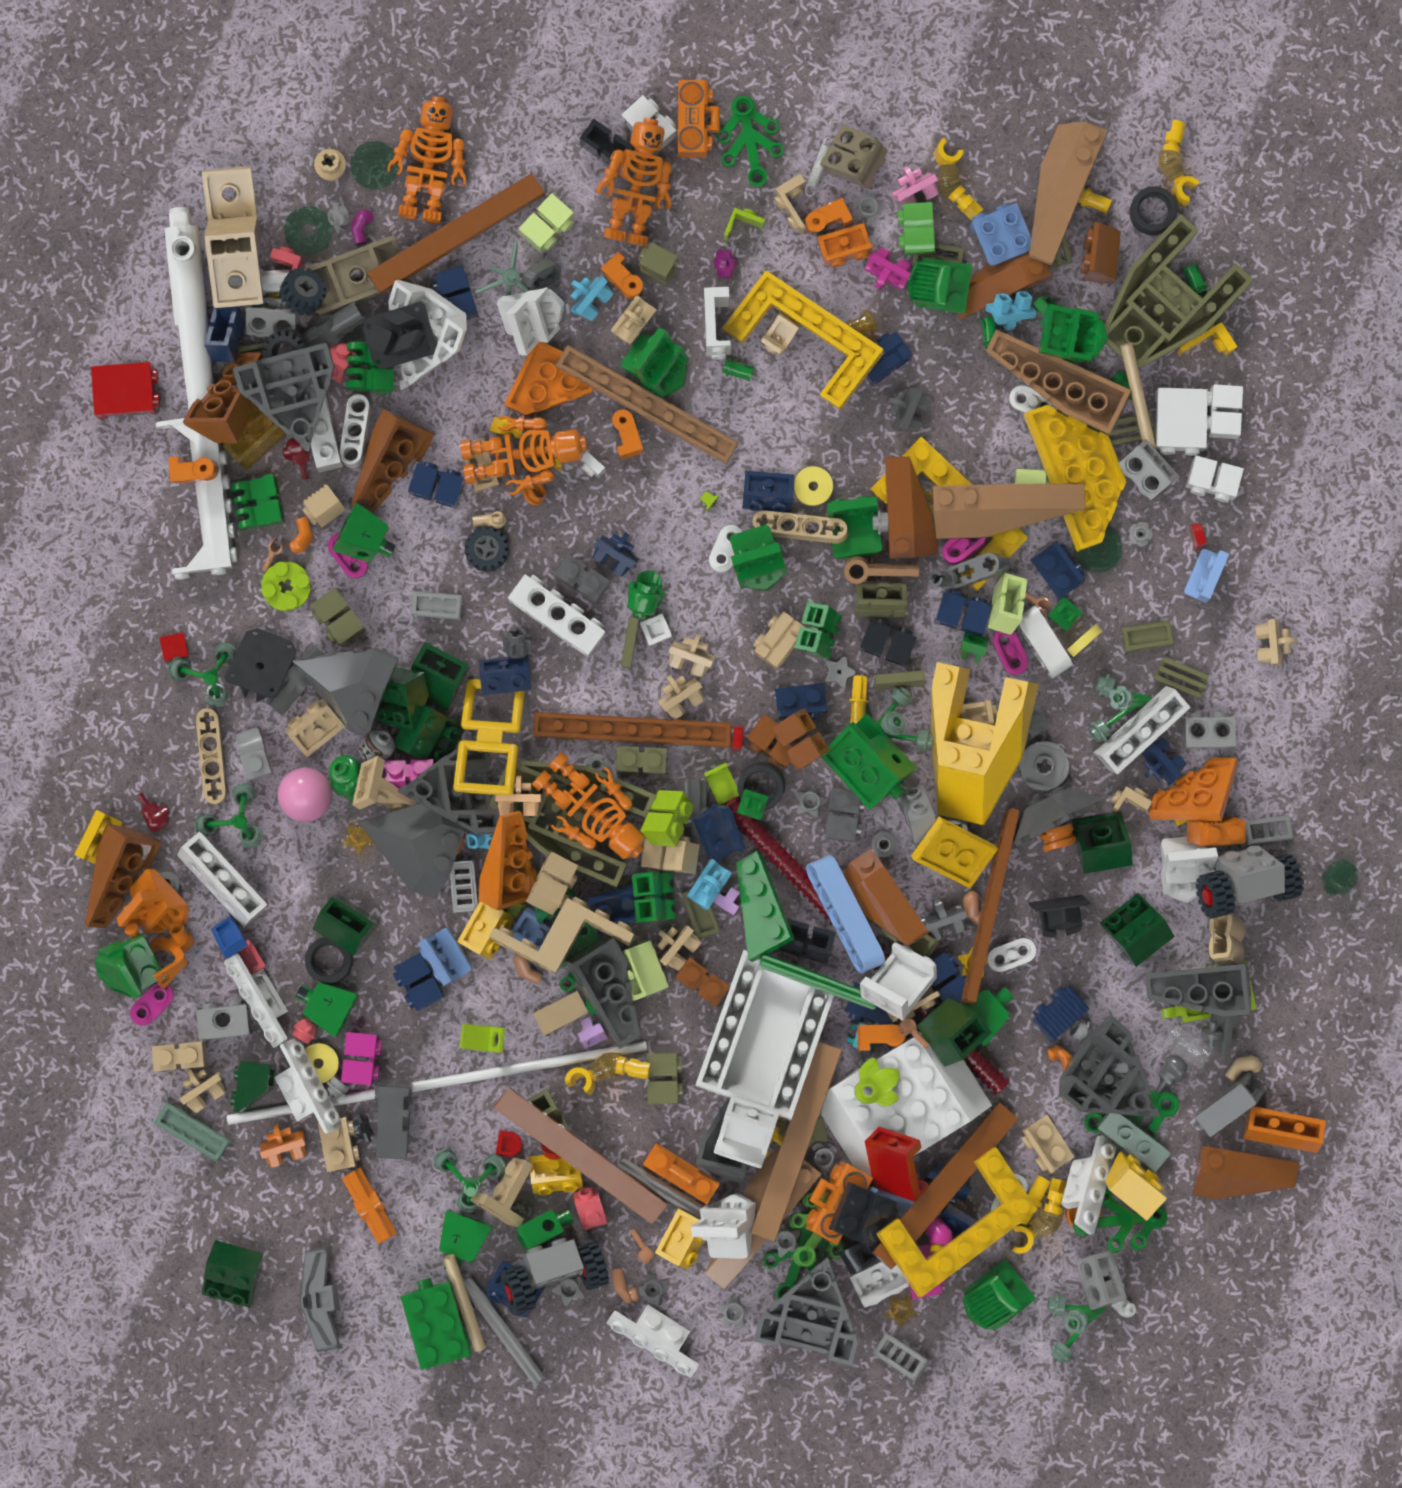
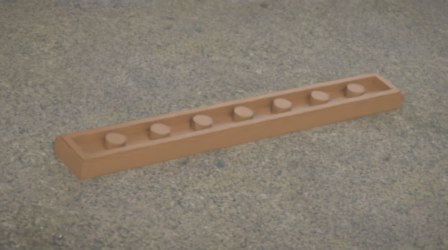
M567 345L555 366L557 369L724 464L728 463L739 443Z
M821 1042L817 1043L795 1111L788 1125L751 1231L752 1234L774 1242L776 1241L842 1053L841 1049Z

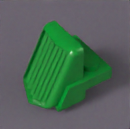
M922 257V261L914 264L907 281L910 300L915 302L917 307L965 314L973 265Z
M1048 304L1046 306L1038 353L1061 358L1065 361L1090 362L1099 355L1108 340L1104 322L1099 319V313L1081 308L1070 309Z
M658 328L652 336L642 334L638 337L621 362V366L627 373L640 380L644 387L663 398L684 387L687 374L686 364L690 359L681 346L674 344L667 331Z
M768 525L759 526L730 536L734 556L730 557L741 589L748 588L768 591L783 576L788 575L779 543L774 542Z
M144 933L125 942L118 940L97 950L99 956L95 958L96 972L100 979L112 991L134 999L143 996V988L157 982L153 975L163 969Z
M1002 1259L963 1290L965 1293L963 1304L967 1318L986 1330L992 1329L993 1331L1008 1323L1036 1299L1006 1259Z

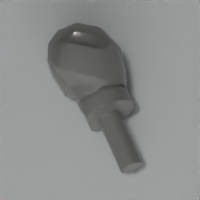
M1169 1055L1165 1059V1065L1158 1075L1163 1080L1155 1090L1156 1093L1161 1094L1167 1083L1174 1085L1175 1082L1180 1083L1187 1077L1188 1064L1177 1055Z

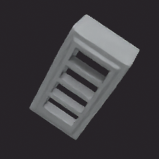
M1290 815L1246 820L1245 843L1241 844V847L1294 839ZM1280 821L1283 829L1282 836H1279L1277 822ZM1268 823L1272 825L1273 837H1270ZM1258 825L1262 827L1263 838L1259 837Z
M475 861L454 862L450 873L453 913L475 911L478 905ZM469 869L470 873L456 874L455 870ZM470 879V884L457 885L456 880ZM471 889L472 894L457 895V890ZM472 899V904L458 905V900Z
M887 1332L873 1352L875 1356L915 1382L919 1380L931 1361ZM891 1341L894 1345L886 1356L883 1352ZM900 1347L903 1349L896 1361L892 1360L895 1352ZM909 1353L911 1357L904 1367L901 1366V1362ZM918 1359L920 1362L914 1372L909 1371L914 1361Z

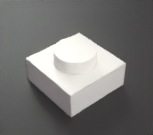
M586 451L580 460L583 464L581 469L590 477L595 475L600 478L605 472V467Z
M663 613L640 622L649 647L672 638Z

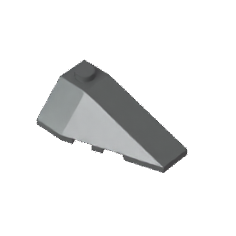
M612 937L587 946L565 959L564 961L575 981L618 1049L640 1037L636 1009L631 995V983L628 979L627 961L615 938Z
M1246 964L1145 974L1147 999L1224 1017L1251 1014V985L1249 966Z
M727 1098L722 1109L701 1139L696 1165L717 1178L743 1183L747 1164L714 1153L730 1098Z

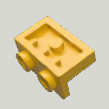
M96 810L74 855L95 864L98 846L107 824L122 826L123 822Z
M479 902L457 942L491 960L500 947L499 944L489 938L493 927L499 930L502 926L510 930L514 916L502 909L496 910Z
M544 1155L529 1157V1163L533 1165L530 1170L533 1194L545 1196L557 1191L574 1192L577 1189L583 1188L581 1172L564 1159L551 1160Z
M678 1208L655 1253L673 1264L689 1270L690 1266L696 1262L698 1251L702 1244L707 1241L702 1240L701 1237H692L691 1226L700 1219Z

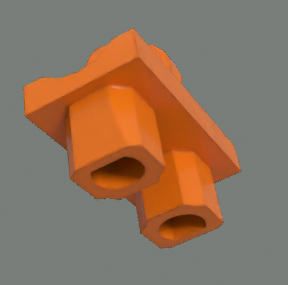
M279 1123L273 1125L274 1132L266 1134L268 1141L260 1143L261 1158H266L271 1168L283 1164L281 1153L289 1150L293 1160L306 1157V1137L303 1130L292 1133L290 1127L281 1129Z

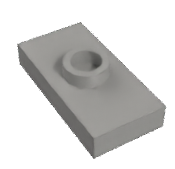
M413 591L411 616L460 621L463 596Z

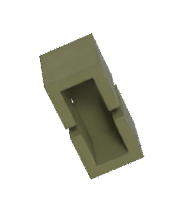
M651 242L649 248H643L638 258L640 261L638 265L640 266V275L667 288L678 268V256Z
M336 588L311 604L315 610L311 614L319 625L325 623L329 629L326 635L334 645L339 643L343 647L366 631L353 611L349 610L350 607Z
M617 746L616 773L639 774L638 767L643 768L644 775L666 776L667 748L644 747V752H640L639 747Z
M677 1053L646 1054L647 1063H650L649 1077L672 1076V1081L647 1082L648 1104H677L678 1098H683V1084L677 1083V1073H682V1058H677Z

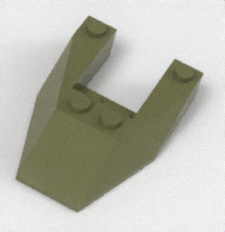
M1181 214L1131 266L1105 323L1108 336L1106 345L1123 359L1120 346L1126 343H1133L1138 369L1203 335L1253 281L1235 263L1202 299L1167 266L1193 240L1199 231Z
M517 760L515 783L516 776H521L522 783L532 784L546 770L552 776L549 781L551 783L555 782L561 792L564 789L569 792L573 788L570 785L572 781L567 776L564 778L561 775L563 772L560 770L555 773L549 767L550 763ZM574 765V770L579 774L583 773L591 781L583 790L585 793L594 783L598 786L588 797L592 804L603 798H611L618 803L613 795L607 793V787L595 777V773H597L600 779L608 781V774L589 766ZM506 766L498 785H504ZM612 776L615 783H619L622 786L620 789L632 802L631 808L624 811L646 819L651 811L656 795ZM531 785V791H522V794L542 795V802H539L537 816H523L528 836L527 840L546 857L553 852L577 864L576 871L618 888L627 867L626 863L593 849L588 850L573 839L571 841L568 839L569 836L565 833L555 831L551 827V825H554L555 828H566L563 825V821L559 818L557 819V816H561L569 825L574 828L575 826L579 827V831L586 834L582 828V821L586 810L579 807L569 817L567 813L575 805L573 802L563 811L550 794L547 796L544 793L545 790L543 788L538 791ZM577 791L573 797L579 801L582 795ZM493 795L489 806L492 809H499L498 802H495V795ZM514 802V812L520 811L523 815V802ZM589 815L587 818V827L591 823L592 815Z

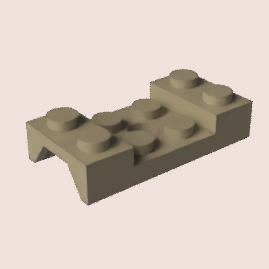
M394 235L307 267L312 269L311 272L313 274L316 271L319 274L317 277H322L324 279L323 284L327 286L325 290L327 295L318 308L320 317L326 314L333 315L352 302L358 303L380 294L367 276V272L400 253ZM354 270L363 271L364 277L361 281L354 282L350 279V275ZM411 278L404 281L413 284Z

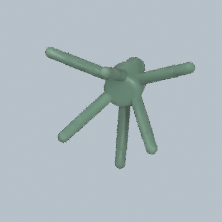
M518 242L513 243L509 269L504 271L490 266L491 271L502 275L503 278L475 291L477 295L503 283L507 285L506 296L511 295L512 287L516 285L524 292L530 291L519 281L525 272L519 273L515 269Z

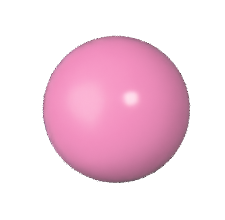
M304 767L292 770L282 779L278 787L277 796L282 811L288 817L299 822H311L319 819L328 811L333 794L330 782L321 772Z

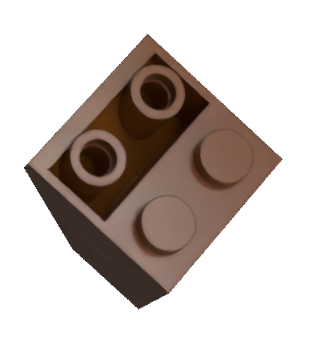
M1094 222L1092 229L1087 230L1083 243V249L1087 250V253H1085L1084 259H1082L1080 273L1085 274L1084 281L1106 284L1114 283L1116 280L1121 231L1100 222Z

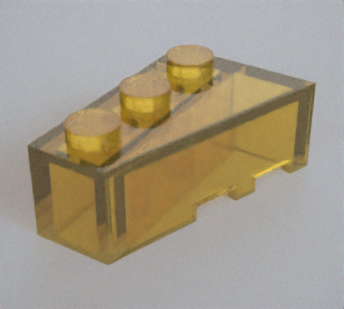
M252 402L246 426L238 442L225 443L223 447L247 472L280 442L287 433Z

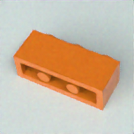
M1253 1106L1246 1115L1243 1139L1318 1153L1323 1145L1326 1120Z

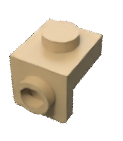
M779 313L767 334L761 339V342L765 344L764 347L769 352L782 354L786 351L801 326L784 314Z
M991 700L963 704L961 718L994 725V720L997 718L996 705H991Z
M1126 786L1122 791L1118 789L1110 802L1114 804L1111 810L1115 812L1118 811L1124 800L1145 812L1152 801L1147 799L1149 795L1142 790L1136 788L1133 791Z

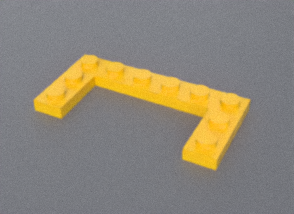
M766 270L723 326V331L744 344L765 314L773 306L846 355L847 359L822 390L820 397L841 411L883 355L884 349Z
M922 437L903 455L910 456L917 476L922 472L936 486L972 485ZM884 474L870 491L886 505V479ZM1019 528L990 536L992 540L976 557L986 553L1002 554L1009 559L1028 537ZM970 568L969 572L960 574L962 577L971 576V574L974 572V569ZM988 579L971 586L978 591Z
M996 1147L991 1148L976 1159L974 1163L1001 1204L931 1257L925 1259L899 1219H895L876 1233L918 1297H923L1037 1211V1208Z

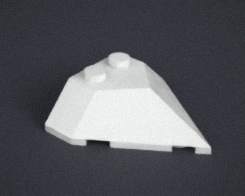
M395 280L388 301L389 311L417 302L425 304L436 343V350L433 355L397 365L401 366L403 380H399L400 389L403 390L460 351L467 331L466 313L434 290ZM402 331L400 333V337L404 334H407V332ZM430 347L426 348L427 352L430 351Z

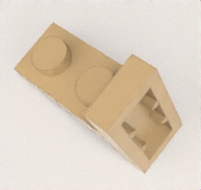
M376 756L361 763L352 804L354 807L361 810L377 802L391 811L418 804L414 800L398 792L400 788L382 778L385 760Z
M513 1157L511 1162L507 1164L505 1174L500 1183L494 1188L493 1196L490 1197L486 1194L477 1193L470 1201L506 1225L521 1226L524 1219L511 1211L510 1208L533 1165L527 1160Z

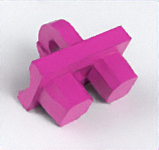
M882 247L876 253H871L864 270L878 277L877 283L874 286L881 291L886 282L903 290L911 274L909 272L911 263L904 259H900L897 265L888 261L891 256L890 252Z

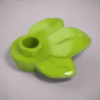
M874 1057L870 1058L859 1070L860 1082L855 1087V1097L863 1104L876 1103L882 1107L893 1105L899 1100L898 1095L892 1090L899 1081V1070L894 1068L880 1069L877 1060ZM864 1087L871 1088L872 1094L870 1096L864 1094Z

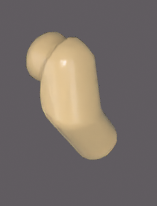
M1253 1055L1238 1057L1225 1076L1231 1081L1236 1082L1244 1071L1259 1072L1262 1068V1062Z

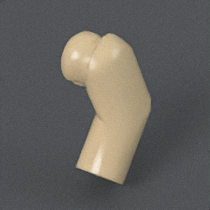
M500 511L492 514L472 516L474 529L483 526L500 529L506 523V518Z

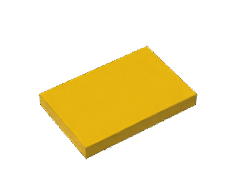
M938 817L911 857L914 861L971 888L998 848L977 835Z

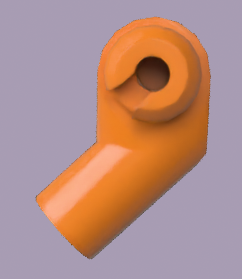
M307 517L296 520L299 534L290 543V549L294 553L307 550L313 540V534Z
M1054 1045V1047L1047 1050L1049 1059L1051 1061L1059 1059L1063 1070L1066 1069L1073 1058L1061 1045Z

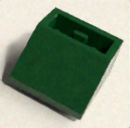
M424 642L412 664L411 670L425 673L429 695L427 701L448 711L470 670V666L456 657Z
M399 667L395 668L393 677L386 686L376 716L377 722L412 730L417 727L429 696L424 672Z
M424 706L415 729L401 727L394 740L395 747L419 760L433 759L435 764L445 755L447 756L454 751L464 729L459 723L430 707Z
M1139 893L1099 923L1124 956L1135 967L1175 937L1166 920Z
M335 895L329 899L319 912L313 930L355 956L379 925L380 920L344 897Z
M946 998L917 1025V1028L930 1044V1047L944 1067L962 1061L992 1033L978 1012L950 998Z
M240 1061L239 1066H235L234 1081H237L236 1091H232L230 1106H234L233 1112H245L273 1090L275 1064Z
M215 1240L206 1262L202 1295L250 1308L261 1271L264 1253Z

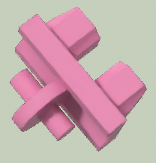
M905 167L902 169L904 176L897 181L900 186L907 182L908 184L891 193L894 200L899 201L901 205L918 203L914 193L920 190L925 200H929L938 195L935 184L938 179L935 174L928 173L916 180L915 178L922 175L921 170L918 168L911 172L909 167Z

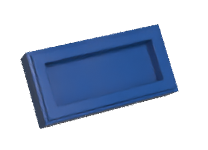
M232 915L211 928L226 959H229L248 946Z

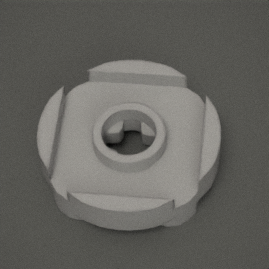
M1040 741L1030 745L1024 751L1023 758L1019 764L1021 779L1030 788L1037 791H1049L1057 788L1066 779L1069 771V761L1065 753L1057 744L1048 741ZM1045 759L1047 760V765L1051 766V768L1041 773L1037 763H1041Z

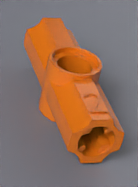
M360 1167L342 1177L343 1183L354 1200L353 1204L357 1213L367 1223L376 1242L379 1244L397 1234L392 1221L385 1212L386 1207L384 1203H381L379 1200L378 1192L373 1190L362 1168Z

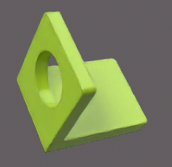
M734 208L724 233V240L728 241L736 219L762 229L765 226V219L758 217V214L750 209L742 211Z
M727 763L704 773V777L718 805L739 796L737 785L728 769Z
M463 1023L459 1048L503 1053L505 1028ZM498 1033V1044L496 1046L495 1037Z

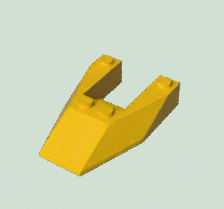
M937 662L931 696V734L933 735L931 748L937 814L985 825L1023 758L1039 684L1005 677L995 725L960 718L971 669Z

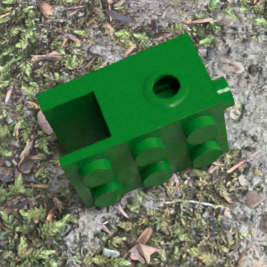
M865 714L856 724L854 722L850 723L828 746L830 752L822 756V759L869 810L890 796L895 800L898 799L906 791L901 784L917 769L868 714Z
M431 1277L417 1281L418 1290L404 1293L400 1296L421 1370L469 1357L472 1354L462 1314L450 1280L433 1285Z

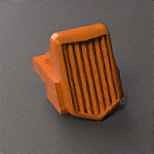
M146 869L130 887L129 891L132 901L124 907L123 911L116 918L119 927H127L129 924L136 923L138 926H141L144 934L162 933L176 923L187 924L189 906L155 869Z

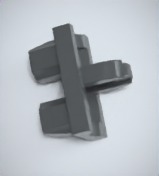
M939 898L932 900L936 913L920 919L929 932L927 935L936 941L944 938L941 930L943 926L950 925L953 934L966 930L964 919L967 916L961 905L945 910Z

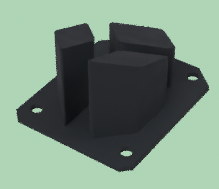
M421 302L368 317L363 327L372 363L382 370L435 353L436 343L425 304ZM402 331L407 332V334H404L400 337V333ZM427 347H430L429 352L426 351Z
M257 628L246 631L225 675L226 682L239 686L245 698L248 690L256 693V702L267 697L270 699L274 698L281 687L297 650L291 640ZM257 663L259 665L260 670L256 668Z
M1083 895L1028 902V904L1035 912H1040L1043 937L1054 938L1057 934L1056 929L1066 930V936L1080 932L1082 929L1080 907L1089 905L1090 902Z

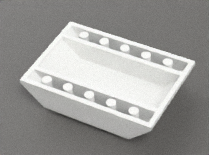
M743 950L695 1086L728 1098L734 1096L779 1111L780 1117L791 1120L834 995L759 967L762 957L751 962L748 960L747 951Z
M911 1036L900 1046L893 1047L875 1058L880 1069L894 1068L900 1072L899 1081L892 1089L899 1098L896 1103L891 1106L882 1107L876 1103L863 1104L859 1102L854 1093L857 1083L860 1082L859 1068L829 1087L820 1114L853 1167L871 1176L864 1141L878 1127L919 1139L922 1148L916 1153L918 1154L972 1121L991 1107L992 1104L964 1059L944 1067L930 1046L925 1049ZM864 1087V1094L870 1096L872 1094L871 1088Z

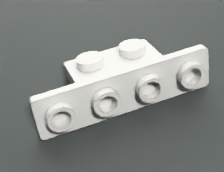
M238 953L225 960L224 964L227 973L233 978L239 988L241 997L249 1005L252 1016L258 1021L264 1031L266 1040L271 1043L273 1048L279 1046L287 1040V1036L277 1018L287 1013L288 1010L264 969L251 975Z
M294 1038L280 1044V1048L290 1068L274 1078L296 1121H301L314 1113L325 1134L342 1127L339 1115L300 1040Z
M1102 1135L1096 1138L1092 1157L1072 1161L1061 1203L1067 1209L1078 1207L1074 1223L1089 1235L1095 1233L1107 1187L1105 1181L1111 1170L1116 1152V1146Z
M650 1305L646 1306L636 1323L617 1311H614L606 1322L614 1332L625 1335L636 1346L647 1349L653 1353L656 1359L667 1362L682 1375L692 1377L699 1367L698 1363L679 1352L690 1331Z

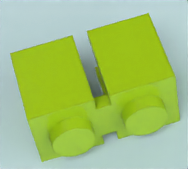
M659 790L651 810L663 813L649 812L640 831L651 845L676 847L684 831L683 824H687L694 805L684 791Z

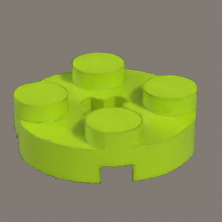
M278 562L270 567L263 576L261 592L266 602L279 611H291L302 607L311 594L309 576L298 564ZM291 580L292 591L287 590L285 593H282L280 583Z

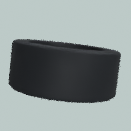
M1149 186L1140 190L1134 197L1129 209L1130 220L1139 232L1146 235H1159L1175 220L1177 202L1167 189L1159 186ZM1149 197H1157L1164 201L1167 206L1168 214L1166 219L1157 225L1144 222L1139 214L1140 204Z
M756 762L743 770L738 780L737 792L741 799L744 789H747L748 779L754 773L765 772L770 774L775 780L776 791L767 800L764 809L766 811L774 808L780 802L785 791V778L775 765L769 762Z
M322 937L315 940L308 947L305 954V967L308 974L314 980L323 984H335L344 980L349 975L353 967V955L329 939ZM324 946L338 948L344 958L342 968L333 975L320 973L314 964V957L317 951Z

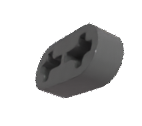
M550 259L539 262L525 271L522 277V284L530 290L543 289L557 281L561 273V266Z

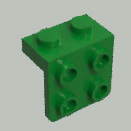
M860 496L853 500L836 499L827 503V517L843 520L848 528V537L844 542L838 544L831 543L835 559L875 555L882 552L881 536L878 535V530H873L872 516L877 515L878 509L876 497ZM836 527L833 530L834 536H837L838 532H842L840 527Z

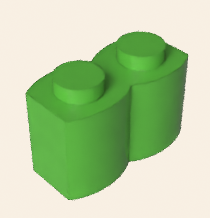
M932 202L902 204V210H898V225H903V234L899 235V249H904V255L934 254Z

